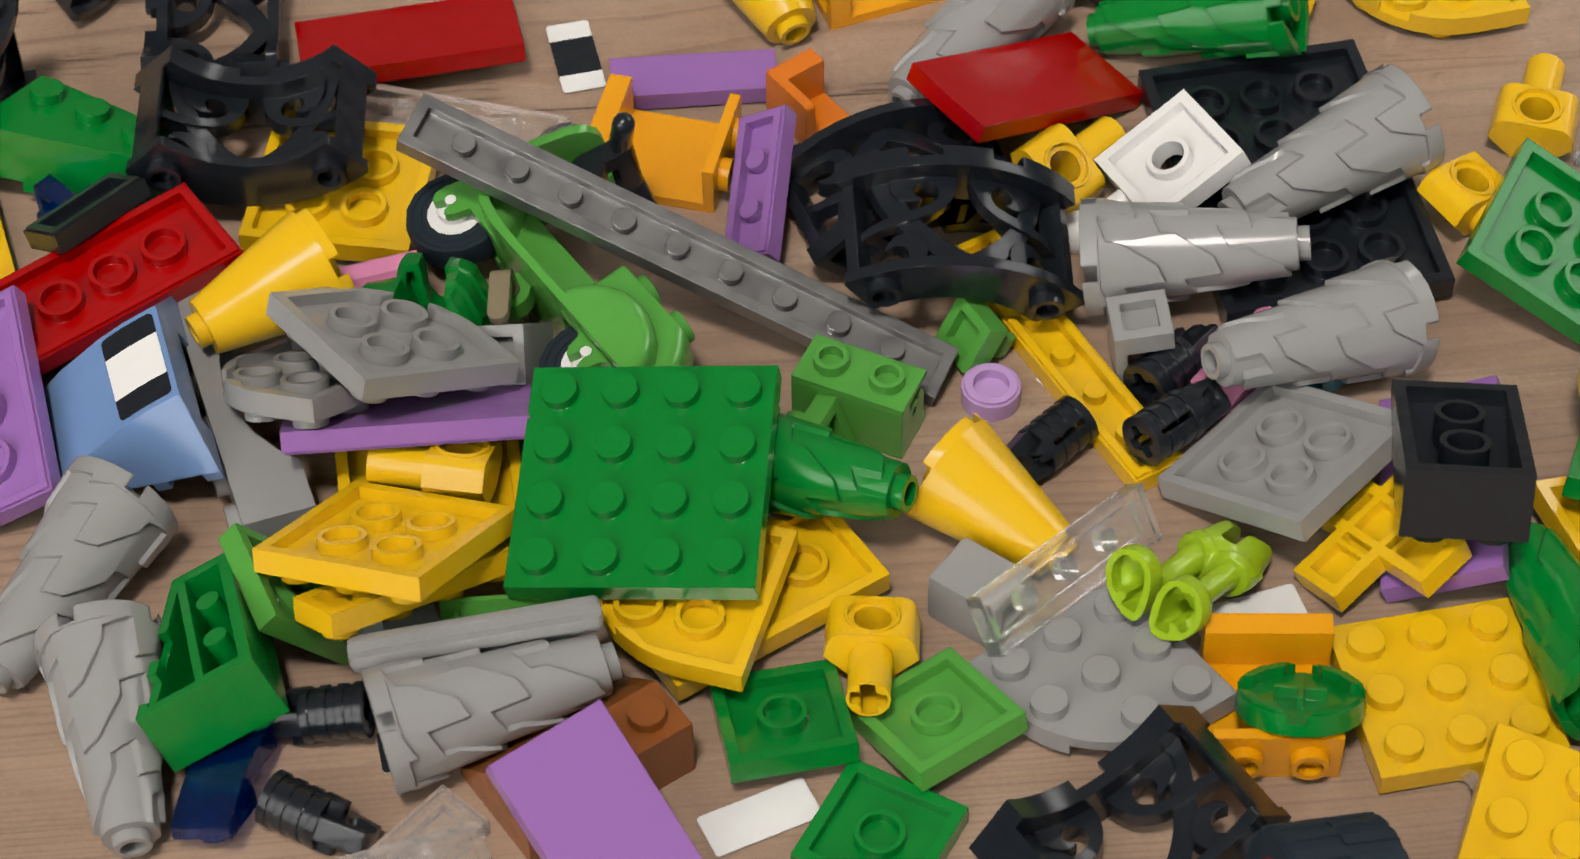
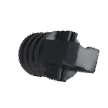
M1202 324L1193 325L1186 331L1184 327L1174 329L1175 349L1148 352L1142 355L1124 370V385L1143 407L1150 405V403L1161 398L1170 390H1178L1190 385V380L1202 369L1201 349L1207 344L1209 335L1218 329L1217 324H1208L1207 326Z
M1208 377L1181 389L1170 390L1161 398L1156 399L1150 405L1128 417L1122 425L1123 438L1128 449L1136 459L1147 466H1156L1178 450L1187 446L1190 442L1202 436L1231 407V404L1221 385L1216 380ZM1148 433L1150 437L1139 443L1137 438Z
M1065 395L1058 399L1054 405L1043 411L1042 415L1034 418L1029 425L1019 430L1007 446L1037 482L1055 473L1062 465L1070 461L1074 455L1080 453L1086 445L1096 440L1098 437V427L1092 414L1080 401ZM1081 420L1083 424L1077 425L1076 423Z
M362 680L355 681L354 684L339 683L336 686L329 684L321 685L317 688L314 686H303L286 689L285 693L290 711L278 717L268 727L255 731L257 738L292 737L294 745L317 744L320 741L331 742L336 741V739L351 740L354 737H359L360 739L372 738L376 724Z
M283 769L276 771L267 781L255 809L256 823L267 828L272 827L274 831L287 834L289 838L298 842L302 841L307 847L329 856L335 854L336 849L355 857L371 852L375 848L381 829L380 825L350 810L352 803L350 800L334 792H326L325 789L317 785H310L308 781L299 777L295 778L292 773Z

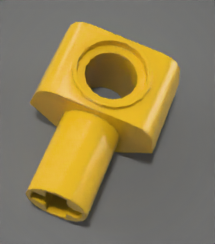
M1549 53L1533 55L1526 64L1522 84L1507 83L1501 87L1496 96L1487 136L1509 157H1513L1516 149L1526 138H1529L1557 158L1573 151L1580 116L1579 100L1574 94L1561 91L1565 75V65L1555 55Z
M1107 116L1101 117L1076 136L1067 126L1058 123L1049 126L1012 152L1011 159L1014 164H1017L1022 157L1031 159L1052 169L1074 185L1076 205L1066 208L1067 215L1072 211L1079 210L1080 199L1096 198L1101 194L1106 181L1094 159L1126 133L1116 120Z
M1473 151L1432 169L1424 177L1416 190L1463 236H1466L1473 232L1502 175L1480 154Z
M502 440L431 445L430 447L413 446L370 449L366 462V479L369 483L423 490V492L490 503L496 492L502 463Z
M842 595L834 598L830 603L826 616L823 657L847 674V706L858 715L871 717L884 713L891 703L892 677L919 661L921 619L917 605L909 598Z

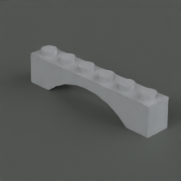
M199 290L177 302L189 344L182 349L190 372L198 407L202 409L204 415L201 418L214 434L226 477L213 480L218 498L227 495L230 497L232 505L223 507L228 529L234 523H237L270 537L316 507L301 460L291 455H285L281 450L275 448L254 432L236 409L229 406L223 399L222 368L227 362L235 358L238 348L218 354L211 345L204 349L198 346L184 318L192 314L188 302L201 291Z

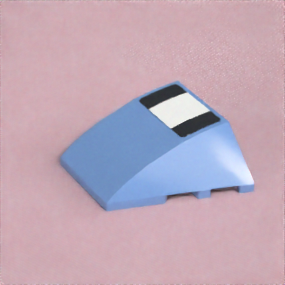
M172 296L137 314L99 338L64 367L44 387L60 477H62L77 456H93L111 462L132 473L134 477L127 485L130 489L153 485L158 491L172 489L175 480L203 475L207 481L226 478L214 434L201 418L182 349L189 344L178 304Z

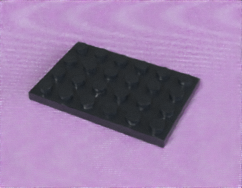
M1354 39L1308 45L1306 51L1301 52L1303 55L1291 57L1247 59L1245 55L1142 69L1138 71L1137 87L1142 91V101L1148 116L1184 89L1245 152L1252 164L1278 147L1277 141L1320 114L1318 108L1360 81L1368 71ZM1177 154L1165 160L1167 169L1176 166L1183 156ZM1413 178L1406 179L1371 196L1369 192H1365L1321 214L1317 210L1297 219L1298 226H1310L1312 261H1300V270L1292 271V276L1253 281L1248 285L1232 289L1212 291L1223 324L1253 314L1256 309L1262 307H1275L1278 300L1324 286L1327 279L1358 270L1375 260L1398 257L1394 263L1405 260L1410 261L1425 278L1433 297L1452 295L1455 277L1420 194L1416 190L1417 187ZM1230 182L1196 208H1218V202L1223 200V188L1229 185Z

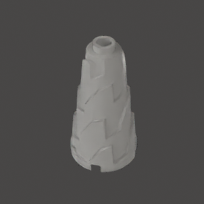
M944 0L924 23L926 28L892 69L891 78L887 85L890 90L888 94L889 103L926 98L906 80L912 63L1039 38L1050 27L1061 22L1074 7L1075 0Z
M1382 64L1365 74L1360 81L1318 108L1320 114L1277 141L1278 147L1232 177L1229 185L1223 188V200L1218 202V208L1242 209L1246 212H1289V217L1300 219L1317 210L1321 214L1365 192H1369L1371 196L1415 175L1425 174L1441 164L1444 159L1445 147L1440 124L1437 123L1426 130L1421 115L1433 109L1429 101L1412 78L1403 70L1393 64H1388L1385 67Z
M1099 197L1080 199L1081 268H1084L1085 280L1089 281L1082 283L1086 313L1089 317L1107 316L1105 297L1165 289L1168 303L1189 300L1194 294L1232 289L1248 285L1253 281L1292 276V271L1300 270V261H1312L1310 226H1298L1297 217H1289V212H1246L1242 209L1186 207L1183 203L1125 202Z
M1398 257L1375 260L1358 270L1325 280L1324 286L1278 300L1275 307L1222 324L1215 332L1209 335L1207 344L1201 349L1202 367L1205 374L1210 379L1216 380L1219 385L1226 388L1243 385V389L1291 382L1295 387L1336 380H1342V382L1349 384L1388 377L1406 378L1426 371L1436 357L1440 337L1427 340L1426 325L1439 322L1435 300L1425 278L1410 261L1405 260L1394 263Z
M77 456L64 472L48 498L41 521L19 555L22 561L0 594L1 694H5L9 688H24L40 671L35 660L33 639L35 632L45 620L57 612L59 626L74 621L73 605L95 600L115 599L142 566L148 568L178 531V522L173 511L151 487L147 485L140 496L127 487L134 477L132 473L101 458Z
M120 599L95 600L73 605L74 621L59 626L57 612L45 620L34 634V654L38 668L47 685L62 743L68 749L77 783L87 805L93 834L100 836L102 844L110 851H113L116 856L133 858L144 855L153 848V844L162 836L160 827L166 824L161 771L163 756L135 720L139 705L149 703L153 685L147 678L149 665L151 662L160 660L164 643L158 636L161 618L158 613L157 618L152 621L150 607L135 601Z
M596 634L552 642L537 639L481 653L479 648H474L426 660L412 657L360 670L398 796L417 791L449 778L455 769L508 749L507 742L563 722L567 719L568 714L613 694L612 682L623 679L618 656L612 641L600 644Z

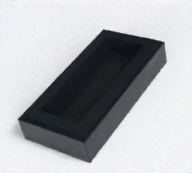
M110 172L28 225L23 232L31 249L64 254L151 197L152 193L145 178Z

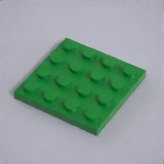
M778 365L534 367L528 409L530 418H527L503 587L508 598L572 599L594 595L599 599L760 600L782 382Z

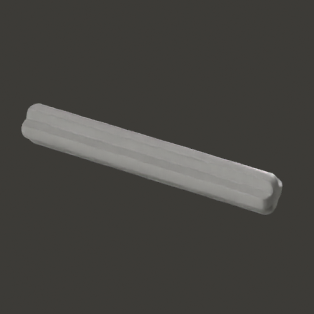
M589 595L354 635L347 640L348 660L353 671L361 673L360 670L412 657L426 660L474 648H479L480 652H485L537 639L549 641L600 632L604 627L603 611L599 598Z

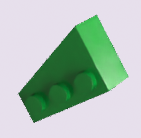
M41 75L0 103V177L23 182V191L41 195L44 186L72 191L76 195L110 172L126 174L127 161L132 158L137 115L109 104L104 99L93 97L67 86L57 79ZM160 130L159 136L168 138L172 132ZM148 185L152 193V196L143 201L142 203H140L139 205H137L136 207L150 201L151 199L165 192L156 191Z
M222 553L172 580L158 636L164 643L160 660L150 663L147 678L153 685L149 703L139 705L135 720L176 773L244 735L268 727L278 717L290 710L273 637L258 630L225 554Z

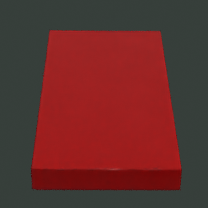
M443 0L294 22L300 62L320 54L332 45H336L377 73V84L526 61L524 41L513 0Z
M1073 32L914 62L911 64L906 79L977 143L1042 130L1058 123L1069 124L1137 109L1142 98V91Z
M184 182L125 213L66 253L58 254L51 252L0 279V291L15 285L26 294L42 376L79 356L99 338L166 298L172 296L176 302H179L203 289L243 253V250Z

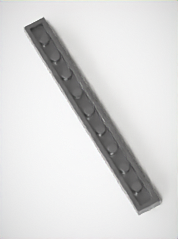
M423 93L397 139V151L801 345L808 347L815 334H819L927 370V375L920 388L924 390V403L932 406L959 350L955 346L886 313L870 308L863 302L428 94Z

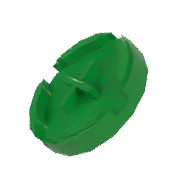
M1279 662L1259 666L1242 675L1238 681V688L1235 694V709L1238 717L1250 726L1271 734L1290 737H1326L1345 733L1359 726L1366 716V690L1363 683L1348 672L1328 665H1312L1311 674L1304 672L1295 673L1296 664Z

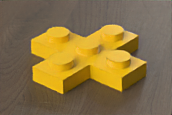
M1392 475L1381 487L1370 480L1321 527L1330 535L1299 563L1293 571L1303 587L1342 613L1385 571L1429 598L1473 555L1463 539H1444L1439 542L1427 543L1415 540L1412 537L1399 536L1394 508Z

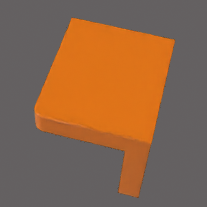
M811 48L766 71V108L768 110L786 104L797 114L794 138L799 143H802L829 125L849 116L824 93V60Z

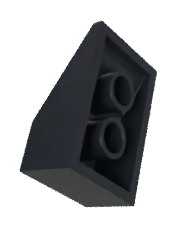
M1392 379L1393 484L1398 535L1412 537L1415 540L1427 543L1439 542L1444 539L1476 540L1490 546L1505 545L1508 542L1529 543L1537 472L1518 386Z

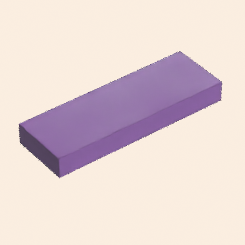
M775 49L609 58L611 74L632 77L634 109L636 110L724 105L727 103L730 93L741 95V103L766 102V71L776 66Z
M786 104L739 118L725 237L777 262H780L792 149L797 114Z

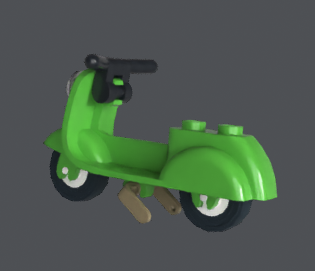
M620 112L615 115L612 120L610 139L607 142L604 141L602 134L596 127L586 124L577 125L571 122L552 125L545 129L538 138L528 141V143L658 204L643 177L633 145L635 120L627 112ZM447 174L429 181L412 198L407 208L406 230L415 250L423 253L425 261L432 266L445 269V265L450 257L463 258L476 265L492 258L501 268V270L490 271L487 315L491 323L495 325H501L507 321L508 324L531 323L529 314L531 310L541 322H552L555 338L547 344L539 360V367L693 365L694 357L690 343L695 340V335L690 325L677 310L669 314L661 306L662 300L658 291L644 274L636 278L622 265L598 282H595L548 231L545 225L549 223Z

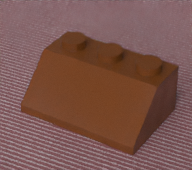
M623 676V679L612 682L613 694L601 699V701L658 790L694 770L693 724L656 680ZM584 708L568 714L567 719L573 716L574 714L578 713L579 711L583 710ZM556 725L507 742L508 749L461 767L463 778L527 859H540L485 770L490 764Z

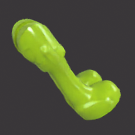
M1224 520L1203 529H1194L1183 534L1178 542L1177 552L1161 564L1155 553L1143 545L1128 544L1119 548L1108 558L1105 575L1106 584L1111 598L1123 616L1131 621H1136L1151 611L1149 616L1151 634L1161 640L1179 641L1193 636L1206 626L1212 614V603L1222 595L1227 597L1241 595L1261 581L1263 578L1262 573L1271 561L1272 550L1265 542L1251 535L1239 542L1241 528L1229 520Z

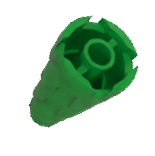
M1104 0L1098 3L1094 13L1088 14L1086 20L1087 35L1093 47L1099 46L1105 55L1142 54V56L1147 58L1200 54L1202 59L1245 55L1247 59H1263L1303 55L1301 52L1307 49L1310 28L1308 0Z
M779 407L768 515L773 513L806 519H821L825 516L863 521L896 520L903 512H909L913 508L918 494V479L915 475H911L908 463L886 457L875 448L832 434V428L780 413L781 407Z
M1531 522L1529 543L1508 542L1510 579L1504 580L1507 586L1506 588L1514 611L1523 628L1524 643L1545 686L1550 708L1564 732L1573 739L1580 741V561L1556 531L1546 528L1543 524Z

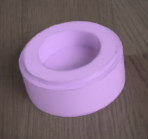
M983 363L972 367L965 373L961 382V404L969 415L973 417L974 413H978L988 422L1004 420L1017 411L1020 405L1021 382L1018 375L1012 369L998 363Z

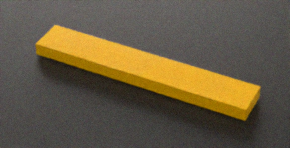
M993 229L956 245V247L969 254H973L993 244L1001 237ZM985 301L991 310L1000 316V321L1009 330L1008 332L1014 333L1016 339L1012 344L1013 349L1053 398L1057 401L1062 396H1071L1080 401L1089 410L1098 427V437L1091 444L1129 491L1136 496L1158 486L1157 477L1183 454L1178 450L1156 466H1147L1135 458L1124 441L1122 425L1128 417L1136 414L1144 407L1064 313L1053 320L1035 322L1013 309ZM1079 420L1076 424L1082 425L1083 423ZM1147 433L1137 439L1141 443L1150 436Z

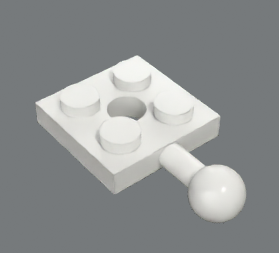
M1184 89L1094 159L1101 172L1117 188L1106 199L1125 202L1183 203L1186 207H1198L1230 182L1232 177L1251 165L1245 152ZM1177 154L1183 156L1176 166L1165 170L1160 169L1164 161L1169 157ZM1079 210L1067 214L1066 219L1070 253L1080 255Z

